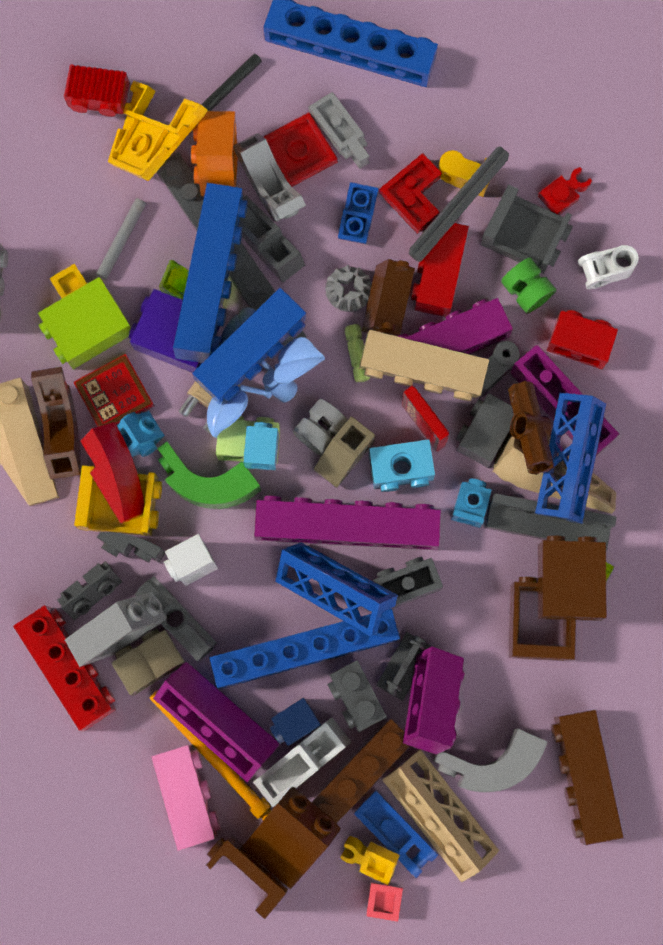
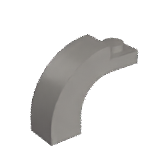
M257 133L233 146L252 187L268 213L276 222L282 218L287 219L295 216L299 209L306 206L302 195L293 189L285 179L263 136Z
M514 729L504 753L497 760L489 764L474 765L444 751L436 754L433 761L440 764L438 770L455 778L457 772L461 773L462 775L457 784L461 788L475 792H496L510 788L525 779L540 761L547 741L523 730Z

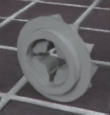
M347 265L340 269L336 268L328 277L325 287L326 296L329 302L341 311H357L368 303L372 284L369 275L363 272L360 267L355 268ZM354 279V289L357 291H350L343 298L344 287L341 284H349Z

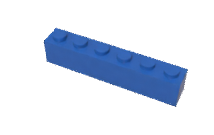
M207 183L173 346L176 359L203 363L221 345V337L217 336L219 326L224 327L226 320V309L223 308L224 299L230 298L232 281H228L229 272H235L237 254L233 252L235 244L240 245L242 227H239L240 217L245 218L247 213L248 201L243 200L242 188Z

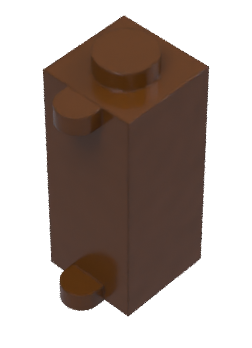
M387 259L376 265L362 332L368 333L369 330L393 336L401 334L415 268L410 267L408 262Z

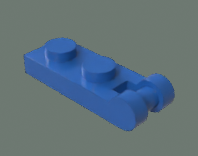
M376 790L354 812V815L388 850L400 855L398 860L415 878L423 872L421 868L429 860L432 862L438 856ZM415 844L420 849V852L411 859L406 852Z

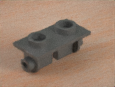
M106 561L102 564L97 563L96 566L82 576L88 583L86 586L83 587L77 580L60 593L61 597L57 601L73 620L89 612L92 606L103 597L110 595L123 582Z
M406 632L376 686L403 701L412 686L416 655L430 648L431 645L427 644L422 638Z

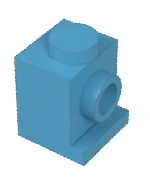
M470 478L468 483L462 481L451 520L477 528L482 526L492 491L486 488V482ZM468 496H476L479 500L478 504L471 505L468 502Z

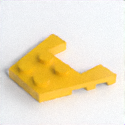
M133 80L130 91L133 92L131 103L125 104L123 113L127 116L123 129L118 128L108 163L120 170L149 181L208 110L201 104L184 98L170 125L143 116L156 91L148 85Z

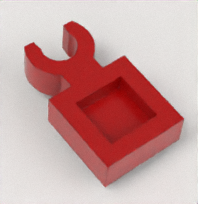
M581 167L572 171L568 181L561 175L539 192V199L551 212L561 215L579 200L580 195L577 192H584L590 187L592 183L591 178L583 183L576 179L583 170Z

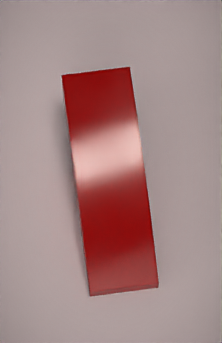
M115 422L92 428L80 441L96 466L90 472L91 476L121 524L143 516L144 498L139 476L130 451Z

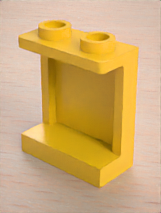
M82 465L74 526L84 531L115 532L152 537V529H157L159 522V511H155L156 499H161L162 481H158L159 478L156 473L149 472L148 475L138 474L144 498L143 516L121 524L90 474L95 467Z

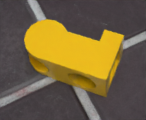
M447 151L440 158L439 170L442 173L441 180L461 189L482 164L464 158L458 151ZM489 183L479 193V196L484 197Z

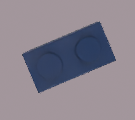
M303 697L272 717L271 720L274 725L270 727V730L279 744L286 742L287 746H291L322 725Z

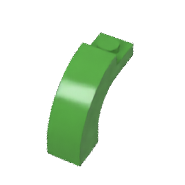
M168 442L157 448L162 455L158 459L160 464L168 474L172 471L174 472L165 481L179 497L193 505L208 509L230 508L246 502L262 491L260 485L250 471L245 468L243 462H240L220 476L207 478L189 471Z

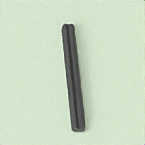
M496 147L410 247L409 255L414 260L420 262L425 258L503 167L509 157V153L502 147Z

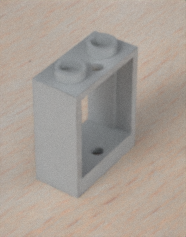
M153 592L116 602L67 637L65 641L79 667L115 655L118 651L129 646L162 623L167 617L162 610L160 601L154 596Z

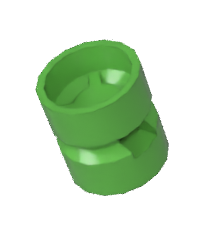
M531 257L518 263L501 280V283L511 295L516 294L518 296L516 302L526 314L538 309L557 291L547 277H540L541 269Z

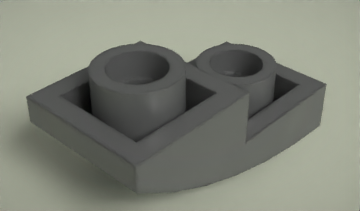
M100 532L97 536L104 543L101 548L115 557L119 553L128 557L133 547L136 548L134 554L148 563L152 558L160 562L165 554V551L159 546L132 535Z

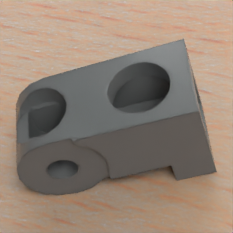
M504 341L497 344L492 355L488 358L489 363L481 392L482 397L512 370L514 363L518 361L520 353L514 343Z

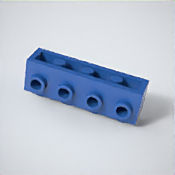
M279 288L192 373L193 379L218 404L224 399L227 402L231 401L241 390L238 386L246 378L251 381L262 370L263 367L260 364L268 356L271 359L275 358L284 348L282 343L290 335L295 338L305 328L306 312L286 292Z

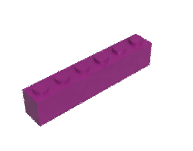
M264 496V500L256 501L254 537L256 541L438 550L441 510H435L434 505L416 504L415 508H403L402 503L387 502L385 507L373 506L371 501H355V505H343V501L338 499H325L323 504L312 503L311 498L304 497L294 498V502H285L279 496Z

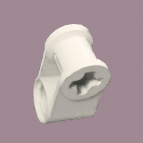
M621 245L582 256L578 259V264L583 267L587 279L585 283L586 288L596 289L608 283L630 277L638 263L639 257L636 249L632 246ZM624 258L629 262L630 266L622 267L616 262V259Z

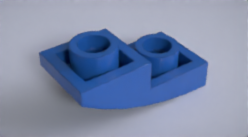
M350 182L338 239L361 244L367 243L379 188Z

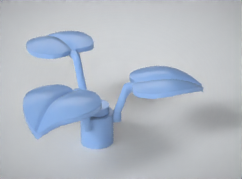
M250 307L243 308L238 315H235L229 321L221 335V344L255 312L254 309ZM304 337L290 341L279 353V363L275 365V370L265 360L261 363L268 371L262 380L265 390L240 385V392L229 402L224 399L218 404L213 398L211 399L207 410V425L211 435L217 438L221 431L231 426L243 414L248 402V396L245 392L264 395L268 399L273 395L283 403L290 401L298 389L297 384L293 380L325 360V356L317 350L311 341Z

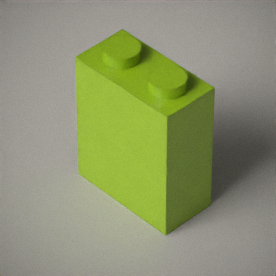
M100 277L38 312L43 321L38 325L47 340L53 337L57 344V347L53 350L62 364L68 362L73 370L128 338L131 330L129 323Z

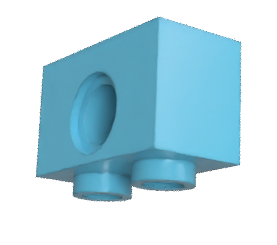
M429 439L369 448L374 489L381 488V492H391L399 490V485L411 484L412 488L428 486L429 481L434 480L435 470ZM398 461H405L409 464L410 471L406 474L397 473L393 465Z

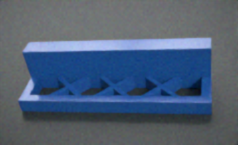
M559 394L549 447L554 468L561 461H564L567 471L566 475L558 481L553 475L554 468L548 472H543L535 511L538 515L562 518L573 523H583L606 403L595 396ZM568 402L580 403L578 414L569 420L566 416ZM570 430L573 435L572 444L563 450L560 446L561 436ZM557 491L561 496L559 510L546 509L549 496Z
M302 542L282 549L275 582L371 637L377 634L382 612L396 605L397 594ZM289 566L295 569L300 581L295 582L287 577ZM310 579L318 581L323 592L322 595H318L313 591ZM333 593L341 594L348 608L343 609L339 607ZM362 606L372 612L369 623L362 620L358 607Z

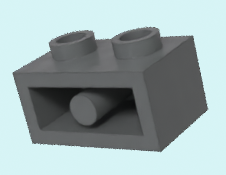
M421 556L406 562V567L395 571L394 567L377 573L378 578L374 579L373 582L398 595L396 605L392 609L438 592L443 588L432 558L424 560Z
M358 660L330 674L332 682L327 685L335 701L340 698L342 699L347 709L342 714L350 729L356 726L358 732L387 717Z

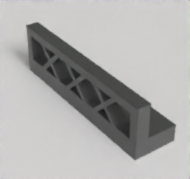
M494 493L490 500L486 529L542 540H546L547 536L559 535L565 536V541H578V537L591 536L596 537L597 542H606L607 551L610 529L616 525V516L585 511L583 523L580 524L569 522L562 518L536 514L537 501ZM547 503L546 509L559 510V505Z

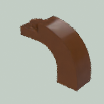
M62 367L32 371L31 380L43 422V457L50 480L81 475V450L76 412L71 389L66 383Z

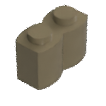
M155 629L142 637L144 643L133 649L129 645L115 654L117 659L111 664L131 696L148 688L185 663L166 630L159 632L158 629Z

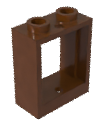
M519 577V582L514 581L510 586L508 658L551 661L575 660L576 620H563V647L519 644L520 593L538 594L536 577Z

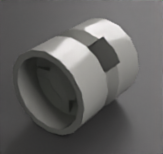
M319 399L309 411L310 418H303L294 428L293 433L309 449L322 456L332 437L339 432L348 420L330 403ZM320 420L328 429L325 430L317 422Z

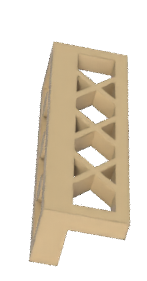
M421 749L383 779V782L461 883L479 873L499 852L496 845ZM417 762L424 771V778L418 777L410 766ZM433 789L438 790L443 795L444 804L438 803L435 799ZM453 815L459 816L463 821L464 830L456 826ZM473 840L478 841L487 852L482 858L474 849Z

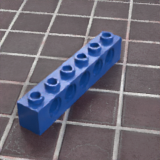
M273 0L263 27L266 42L426 88L437 56L438 44L428 38H416L406 35L397 29L388 30L378 27L372 22L353 20L345 14L336 15L325 12L317 6L308 7L297 4L294 0ZM298 22L302 23L303 25L296 27L292 24ZM322 30H327L330 33L320 34L319 32ZM355 38L357 41L348 42L346 39ZM382 46L384 49L376 50L373 47ZM403 53L410 54L411 57L404 58L400 55Z
M391 608L382 612L377 634L372 637L342 621L209 658L216 686L218 689H223L397 642L400 637ZM371 614L361 616L362 620L369 623Z

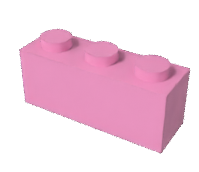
M186 745L152 756L177 850L179 851L218 837L216 831L221 829L216 811L210 812L207 800L211 799L212 796L207 780L202 781L198 769L203 768L198 749L193 750L191 745Z

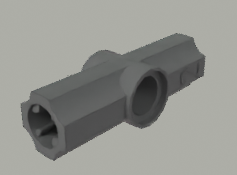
M155 576L147 580L135 593V596L153 592L154 596L160 601L162 610L167 617L162 622L163 627L179 641L197 662L207 656L218 644ZM174 611H181L184 615V620L178 627H171L168 621L170 614Z

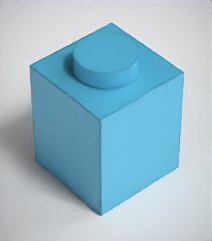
M256 422L254 426L246 427L243 461L245 468L276 470L279 439L278 428H272V424L265 422Z

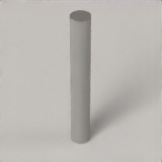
M138 198L135 199L96 273L99 277L103 279L108 278L146 205L144 201Z

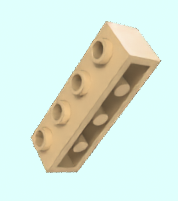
M369 330L359 369L365 370L364 375L368 377L382 379L383 375L394 377V383L411 387L414 382L425 385V391L442 394V390L454 392V398L471 401L472 397L477 398L481 396L489 359Z

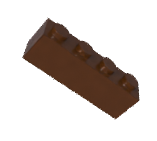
M596 710L554 717L555 724H551V732L554 742L560 744L562 755L558 756V765L561 774H566L568 787L564 788L567 805L569 807L573 806L575 819L571 820V826L575 839L580 838V843L591 845L624 838Z
M390 719L314 798L312 803L337 824L408 749L409 745L403 744L405 732Z

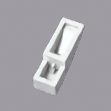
M330 718L253 783L271 806L274 807L291 787L297 788L348 746L351 740L335 720Z

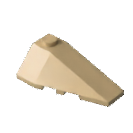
M21 377L0 383V464L29 506L59 498L54 479L50 480L43 457L44 441L29 386Z
M509 431L496 454L493 472L503 481L510 482L519 488L539 493L543 473L537 475L528 473L520 439L512 437ZM561 461L554 468L553 475L557 481L566 475L567 466L564 461ZM592 473L586 507L612 514L616 508L617 493L594 473ZM557 491L550 496L557 499H561V496Z

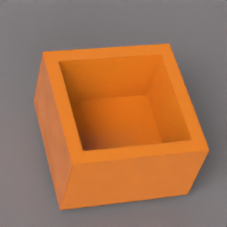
M207 111L193 128V140L197 144L191 146L192 164H197V166H194V184H199L201 196L205 195L207 183L232 187L237 185L238 157L233 149V146L238 143L235 111Z

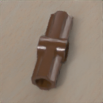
M523 381L513 384L508 388L514 413L510 422V433L515 439H520L528 473L537 475L548 472L554 468L548 444V438L552 430L551 421L548 417L541 416L532 382Z

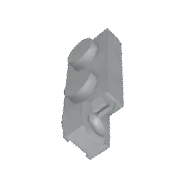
M333 92L308 107L310 114L340 155L342 154L345 159L351 156L359 169L370 163V156L364 149L367 146L364 133Z

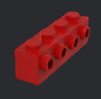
M44 605L13 627L78 730L86 731L116 711L112 704L116 699L106 685L101 687L96 679L99 672L93 663L79 667L65 641L69 635L63 627L66 624L64 617L57 608L52 610V608Z

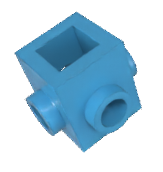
M150 411L136 414V412L129 413L117 425L132 457L150 455L157 449L156 444L165 436Z

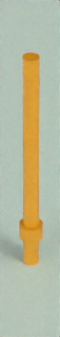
M158 690L155 691L149 699L251 807L250 812L257 819L261 818L264 820L272 811L270 809L271 805L264 797L260 799L230 766L153 699Z

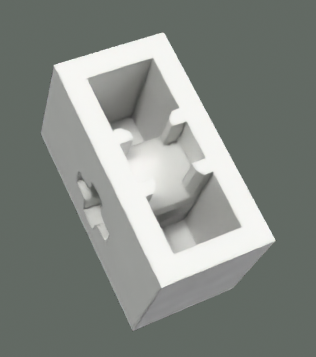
M199 534L165 551L168 560L164 561V564L170 576L176 582L180 580L185 586L218 569Z

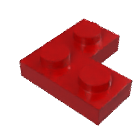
M422 153L379 189V194L419 234L440 214L439 210L423 193L442 177V173Z

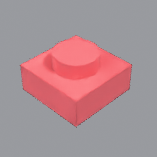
M371 882L366 916L398 922L403 888Z

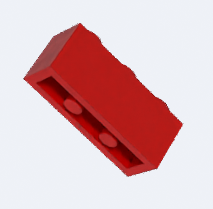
M454 223L425 258L419 262L417 273H422L421 282H414L411 300L416 301L415 311L442 317L450 314L469 226Z

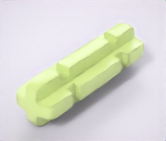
M360 325L346 326L345 336L346 340L349 341L347 343L351 365L354 367V379L356 382L368 381L370 377L364 375L365 370L359 369L364 349L363 339H360L362 338Z

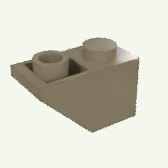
M351 416L331 440L313 470L334 487L338 488L374 444L375 434Z

